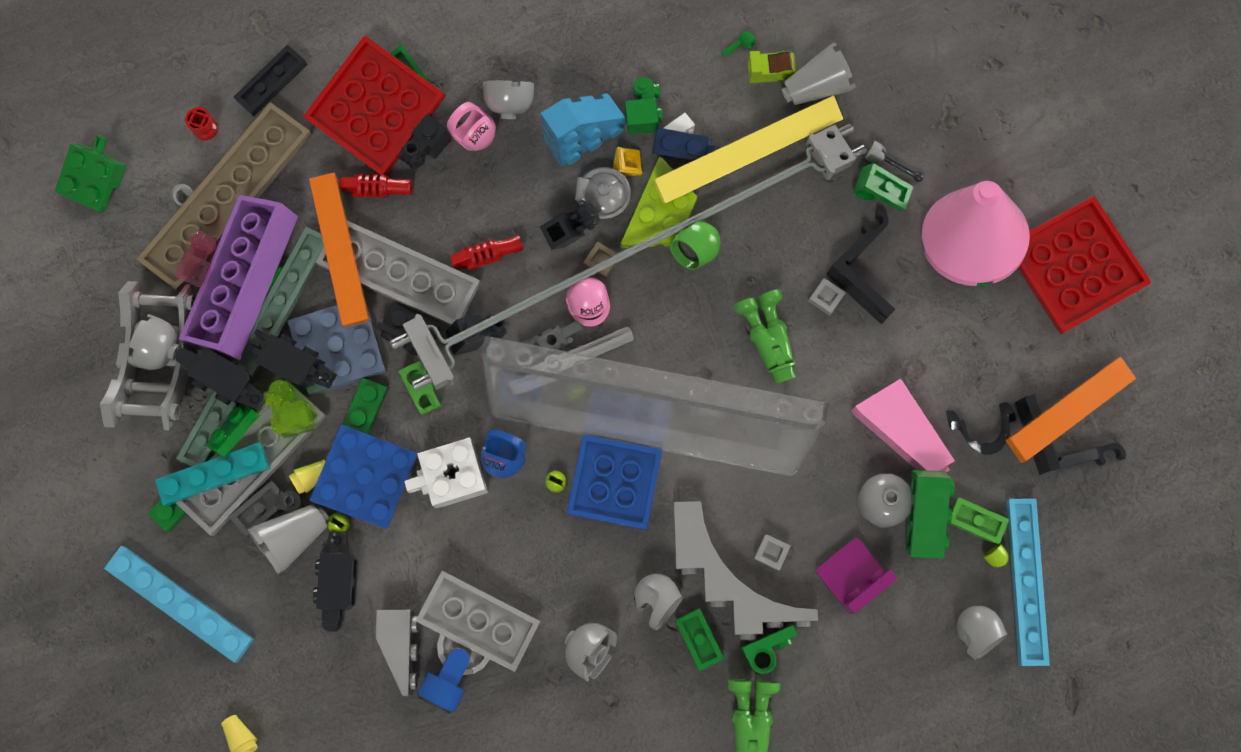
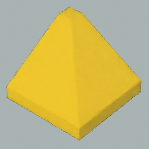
M617 147L613 169L618 170L625 177L642 175L640 150Z

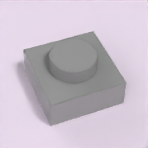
M824 278L808 302L830 316L846 292Z
M765 534L754 560L780 571L790 545Z

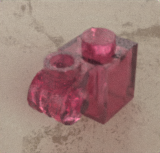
M200 230L194 233L189 239V242H191L189 253H183L173 277L201 288L211 265L206 259L208 254L210 255L211 252H215L217 248L216 237L209 236L207 233L204 234Z

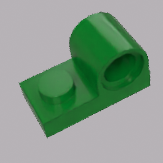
M872 163L861 168L853 193L857 197L868 201L879 199L896 210L902 211L906 209L913 186Z
M789 625L740 647L751 670L756 673L766 674L771 672L776 666V656L772 647L776 645L779 650L793 644L791 638L798 635L794 626ZM759 652L766 653L769 659L767 666L764 668L757 667L754 661L755 656Z

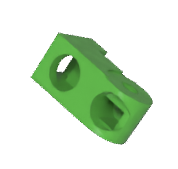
M421 361L398 371L421 415L441 407L432 383L418 390H415L414 386H412V381L427 374Z

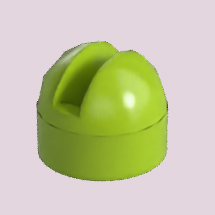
M552 471L546 476L545 484L551 492L559 493L566 488L567 479L561 471ZM552 476L563 481L562 485L550 481V477Z
M341 512L333 513L327 521L328 529L332 533H346L351 525L349 517ZM334 518L344 524L342 529L332 523Z
M999 544L991 548L983 557L992 567H1002L1008 562L1009 555L1006 549Z

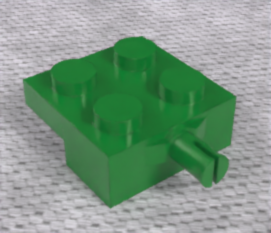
M96 135L93 149L83 144L70 143L54 192L97 212H105L113 188H119L126 164L103 153L108 140L103 136Z

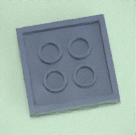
M338 305L287 320L292 338L297 341L295 347L303 350L304 346H307L318 352L317 358L326 362L324 365L337 374L330 389L314 384L307 388L308 395L313 396L361 381L362 378L367 379L387 372L368 306L369 322L345 328L341 323Z

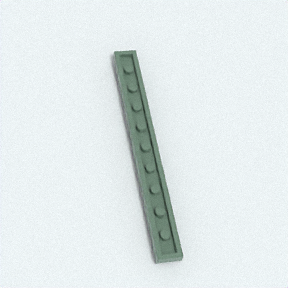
M305 227L263 302L240 361L234 359L230 361L247 371L252 376L253 381L261 365L255 363L259 356L247 350L246 347L248 344H254L263 350L267 342L257 338L254 334L256 329L268 335L279 336L317 267L315 262L324 247L322 234L308 227ZM215 391L212 393L176 458L191 467L210 460L214 452L205 445L210 440L211 434L227 420L228 414L239 406L232 401L228 406L214 398L217 394Z

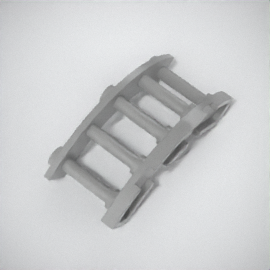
M128 281L118 292L120 327H126L125 343H119L116 361L117 368H120L117 380H111L109 388L100 402L104 427L115 428L120 418L125 415L162 417L163 429L169 431L174 421L180 417V406L186 390L189 369L179 364L176 359H171L165 365L175 366L171 384L136 382L137 367L129 364L127 360L128 355L133 357L134 349L129 348L134 331L141 321V307L143 305L178 307L179 326L173 327L177 336L180 337L196 296L192 294L191 284H186L177 296L143 295L139 289V282ZM178 339L180 349L185 348L188 351H192V346ZM134 393L167 394L161 406L127 404L130 395H134Z

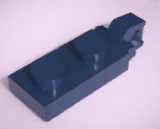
M657 127L652 154L694 161L721 147L712 145L713 139L706 136Z

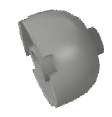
M501 80L483 81V96L486 106L492 112L500 114V119H516V114L525 113L530 108L534 97V83L520 81L519 84L518 82Z
M148 314L149 320H141L134 331L129 348L134 349L133 357L128 355L127 360L133 366L156 370L167 365L171 359L175 360L174 354H176L178 349L180 350V345L177 344L178 337L175 328L169 322Z
M893 474L875 475L862 485L857 496L858 508L862 516L870 523L880 528H891L902 523L911 513V488L899 476Z
M586 623L575 631L572 630L565 639V660L569 668L585 681H589L588 677L592 679L598 677L612 657V655L607 653L611 645L616 647L617 634L615 631L599 623Z

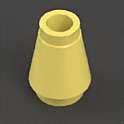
M324 459L320 462L294 469V473L289 475L299 494L304 491L308 493L316 486L325 464Z
M232 715L221 723L230 752H255L257 750V738L237 715Z

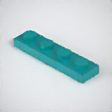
M258 442L230 452L225 458L219 456L158 478L155 482L162 505L169 506L270 469V465L263 444Z

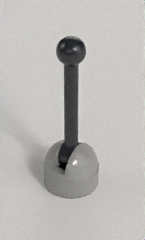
M877 141L872 143L864 159L872 163L885 161L912 176L916 182H921L924 179V175L921 172H914L887 157L885 147Z

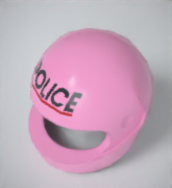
M466 102L459 106L447 122V129L452 137L469 151L483 150L494 140L496 131L494 120L483 109L471 102ZM471 111L467 120L456 129L460 118Z
M587 277L569 287L566 294V302L572 317L578 320L581 325L588 327L597 326L607 318L610 311V300L606 286L602 281L594 277ZM600 314H602L600 317H598V318H596V319H594V320H584V319H582V318H594V317L599 316Z

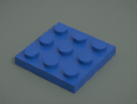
M341 424L310 501L388 529L404 489V481L408 479L417 453Z
M583 434L567 515L647 531L662 450Z

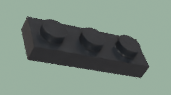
M286 45L233 98L254 117L308 64L289 45Z

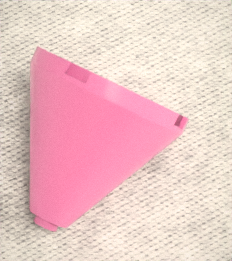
M982 181L940 198L930 208L924 219L921 239L926 259L939 274L959 284L977 286V283L992 281L993 284L1010 276L1020 266L1026 255L1030 233L1024 214L999 185L992 181Z

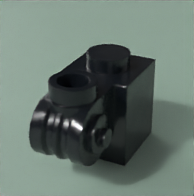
M427 114L411 132L412 139L402 147L399 159L413 170L425 163V154H429L436 159L451 141L448 129Z
M593 204L579 205L577 207L578 210L575 211L576 214L573 212L559 214L540 226L551 250L565 248L585 236L584 230L589 229L590 231L595 228L594 226L598 224L600 218L594 210Z
M480 315L456 319L445 331L447 339L492 316L488 315L481 319ZM505 320L450 346L453 355L476 351L488 339L489 341L494 340V342L499 341L507 333L504 328Z

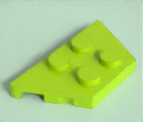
M661 157L658 158L620 244L622 248L635 246L689 219L697 201V196L693 191L665 204L662 203L653 179L673 169ZM679 232L649 247H655L659 244L670 246V243Z

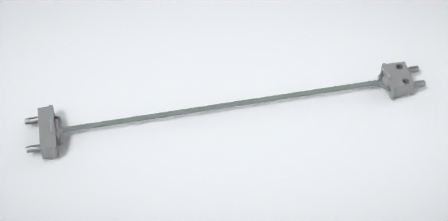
M847 124L839 129L836 125H833L815 135L810 134L805 143L807 160L446 340L441 337L435 326L426 325L422 316L416 314L414 319L403 324L406 333L390 340V344L396 349L411 341L427 372L426 375L412 381V386H414L415 390L430 383H433L436 390L447 384L453 385L454 376L450 370L454 367L455 362L449 352L450 346L809 166H813L817 171L822 172L825 179L830 180L833 175L851 167L857 157L867 152L866 148H864L865 146L861 145L851 150L843 136L853 132L854 129L851 127V124ZM811 156L813 157V159H814V161L816 162V164L813 163V162H810ZM429 329H433L438 340L446 344L445 353L450 361V366L447 365Z

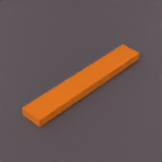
M334 172L309 178L342 326L345 328L369 322L370 319L337 176Z
M1121 357L1116 358L1005 441L1021 463L1026 462L1134 381L1136 377Z

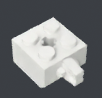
M470 437L417 453L422 469L417 471L418 477L404 481L408 493L422 490L423 495L429 494L431 504L435 508L448 506L488 493L474 442ZM451 468H455L457 471L459 469V472L455 473L456 478L454 479L447 476Z

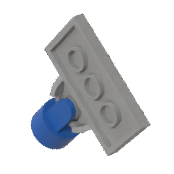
M441 571L415 621L440 634L437 642V653L443 667L438 676L430 672L427 673L417 692L418 698L448 714H451V712L455 713L465 693V690L457 687L462 675L475 674L483 669L489 660L515 672L540 621Z

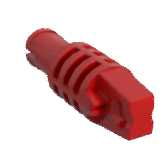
M354 174V177L340 178L339 188L343 193H353V197L386 198L390 194L412 195L413 182L411 179H390L387 175Z
M517 235L501 241L491 239L487 242L477 243L474 246H467L462 248L463 251L451 255L450 258L454 269L468 268V270H472L480 266L483 267L486 264L499 262L503 256L524 250L520 237Z

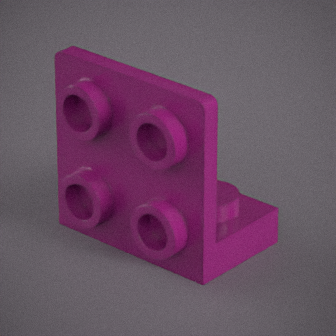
M858 538L851 540L815 570L816 574L849 614L858 612L898 579L891 570L885 571Z

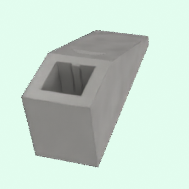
M377 610L376 640L402 696L413 695V690L417 689L418 684L417 672H413V661L418 660V644H414V633H418L419 623L415 621L418 616H414L415 610Z

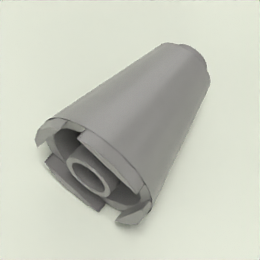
M836 43L828 45L784 81L785 87L781 91L787 103L792 101L794 105L851 92L856 89L855 83L852 85L849 83V79L853 76L841 50L837 52L834 50L837 47Z
M312 504L252 526V528L248 529V532L271 568L279 575L328 527L326 521L329 520V517L321 506L316 508Z

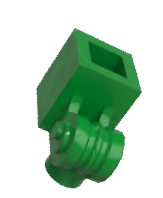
M640 77L634 82L633 95L636 100L625 101L628 135L653 133L656 131L658 123L663 122L662 108L657 107L656 99H660L659 83L653 84L649 78Z

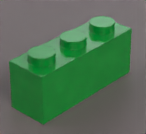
M912 470L910 489L912 509L908 516L905 549L910 557L944 559V552L948 550L950 542L949 534L946 531L947 523H951L952 509L949 507V499L954 495V481L944 471Z

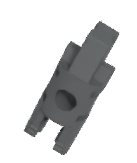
M578 320L567 326L561 321L548 330L518 344L515 348L517 352L528 349L529 346L535 343L537 344L540 352L536 355H531L523 361L525 366L528 367L552 352L572 343L573 339L571 336L581 331L582 327ZM548 336L555 339L554 345L547 343L546 338Z

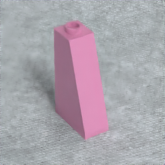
M901 379L856 405L851 410L856 418L916 470L944 471L946 473L950 471L948 465L955 460Z

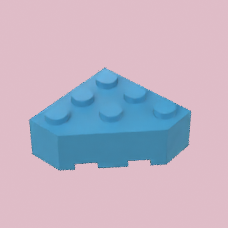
M602 94L599 99H594L593 96L579 97L577 102H572L570 98L562 99L540 113L545 144L561 167L566 164L572 165L576 163L582 154L587 151H595L602 145L603 141L609 137L615 138L619 136L625 128V117L609 94Z

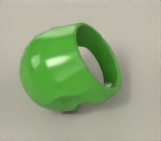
M698 221L674 237L670 243V251L680 265L690 270H696L716 258L721 246L720 235L711 224ZM678 241L687 244L696 253L699 261H691L685 257L679 249Z

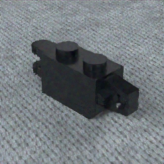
M256 329L254 334L257 338L267 342L263 350L254 344H248L246 347L247 350L259 356L255 363L304 388L317 384L330 389L337 374L324 365L326 362L317 358L318 352L307 346H304L303 350L295 347L297 341L282 334L281 338Z

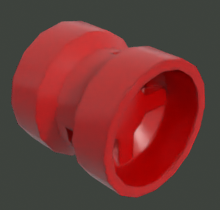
M195 107L186 114L185 124L199 140H211L218 133V124L206 109Z

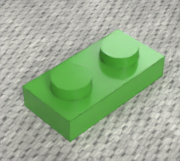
M957 497L952 506V520L948 524L992 544L999 545L1009 519Z

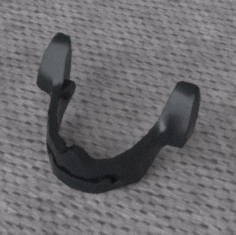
M1008 402L1000 403L1002 425L998 438L992 443L979 444L976 440L970 439L965 421L960 420L953 410L946 411L950 429L959 430L966 442L974 450L984 455H991L1001 451L1006 444L1005 440L1010 437L1009 423L1016 420V415Z

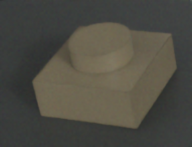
M597 242L583 262V265L589 269L617 255V253ZM615 264L596 274L606 279Z

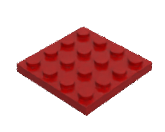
M364 35L303 117L377 173L387 175L398 161L402 147L412 139L411 132L427 114L432 116L446 95Z
M1095 196L1029 231V246L1022 263L1018 267L1019 272L1060 335L1152 283Z

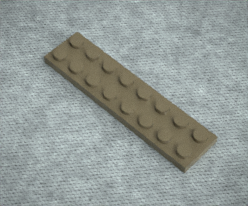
M270 102L136 260L180 292L218 247L239 195L259 198L312 135L310 130Z

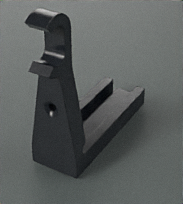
M878 210L875 214V219L879 220L881 225L876 230L870 229L868 225H863L861 227L863 236L832 264L827 275L882 325L895 311V308L849 267L887 227L889 223L887 215Z
M1035 394L1025 396L1015 402L1023 427L1042 413ZM1051 442L1035 454L1033 458L1038 473L1041 475L1095 460L1098 466L1105 465L1106 459L1103 454L1108 450H1113L1116 454V459L1121 461L1126 458V452L1120 444L1111 443L1057 459Z

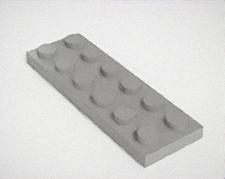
M347 221L362 286L448 325H451L456 319L464 317L481 283L480 280ZM323 247L315 263L329 270L325 248Z
M288 380L256 411L260 416L230 450V452L260 442L263 444L270 469L176 503L210 536H215L231 519L229 516L250 499L327 417ZM215 454L211 459L217 458L220 455Z

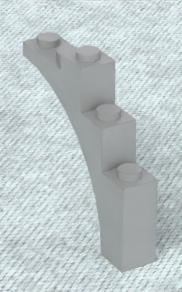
M701 501L673 503L675 570H681L682 575L698 574V569H702L704 602H710V607H727V601H731L733 635H739L740 640H756V634H763L762 623H766L767 628H783V622H794V627H811V621H818V609L795 608L773 602L752 591L733 575L722 562L711 543L704 523Z

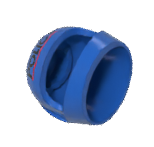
M490 429L485 437V444L481 452L483 468L488 474L496 478L513 476L524 464L526 442L506 432Z

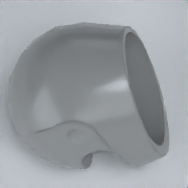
M651 574L641 579L633 595L638 612L643 611L650 605L652 606L653 612L650 617L649 627L654 630H658L667 622L682 601V595L676 584L663 574Z
M971 606L965 609L958 617L956 624L958 637L965 642L968 648L967 654L974 660L990 652L1007 636L1002 620L996 612L988 607Z

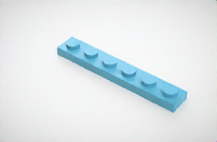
M1036 499L1006 500L1007 519H1009L1008 533L1018 666H1050Z
M120 546L104 568L234 663H238L254 641L251 636L125 546Z

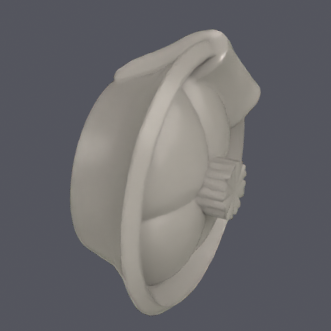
M598 167L577 178L575 200L579 205L593 204L594 210L598 213L600 219L615 217L627 207L631 197V188L626 177L618 170L610 167Z

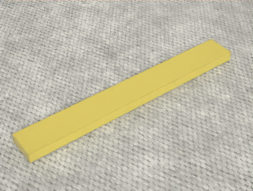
M834 95L653 179L662 203L670 202L843 120Z

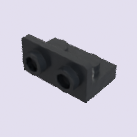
M394 303L383 323L378 322L376 325L381 332L380 336L390 342V340L405 334L403 324L414 319L416 314ZM423 318L426 325L435 326L440 333L441 328L439 326ZM429 329L433 339L435 340L437 338L435 332L433 331V329ZM411 341L404 344V350L417 356Z

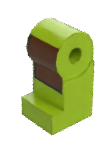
M760 51L749 52L747 61L749 83L787 80L796 72L793 52L782 51L769 54H760Z

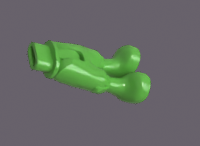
M780 289L769 291L757 298L766 318L767 328L762 325L755 297L742 300L734 305L735 311L739 315H743L752 327L750 330V340L754 342L762 361L769 370L768 374H773L776 384L796 378L793 370L795 362H793L791 346L786 332L787 326L782 320L777 318L776 305L782 299Z
M729 679L728 689L735 693L738 709L734 711L733 718L731 719L734 724L736 752H768L770 726L773 723L771 713L767 710L768 702L771 695L777 694L780 691V682L755 680L756 702L754 714L752 715L750 710L752 680Z

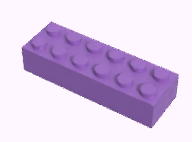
M239 195L179 340L199 351L210 349L220 356L240 361L298 216L280 202Z

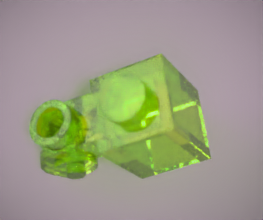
M277 380L270 385L269 391L264 392L266 405L272 407L273 417H270V423L274 433H278L283 438H289L316 430L310 404L304 399L289 403L295 394L293 387L285 381Z

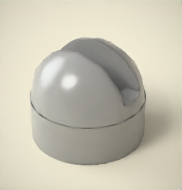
M178 184L172 189V199L182 206L194 191L186 184ZM179 190L187 195L185 199L177 193Z

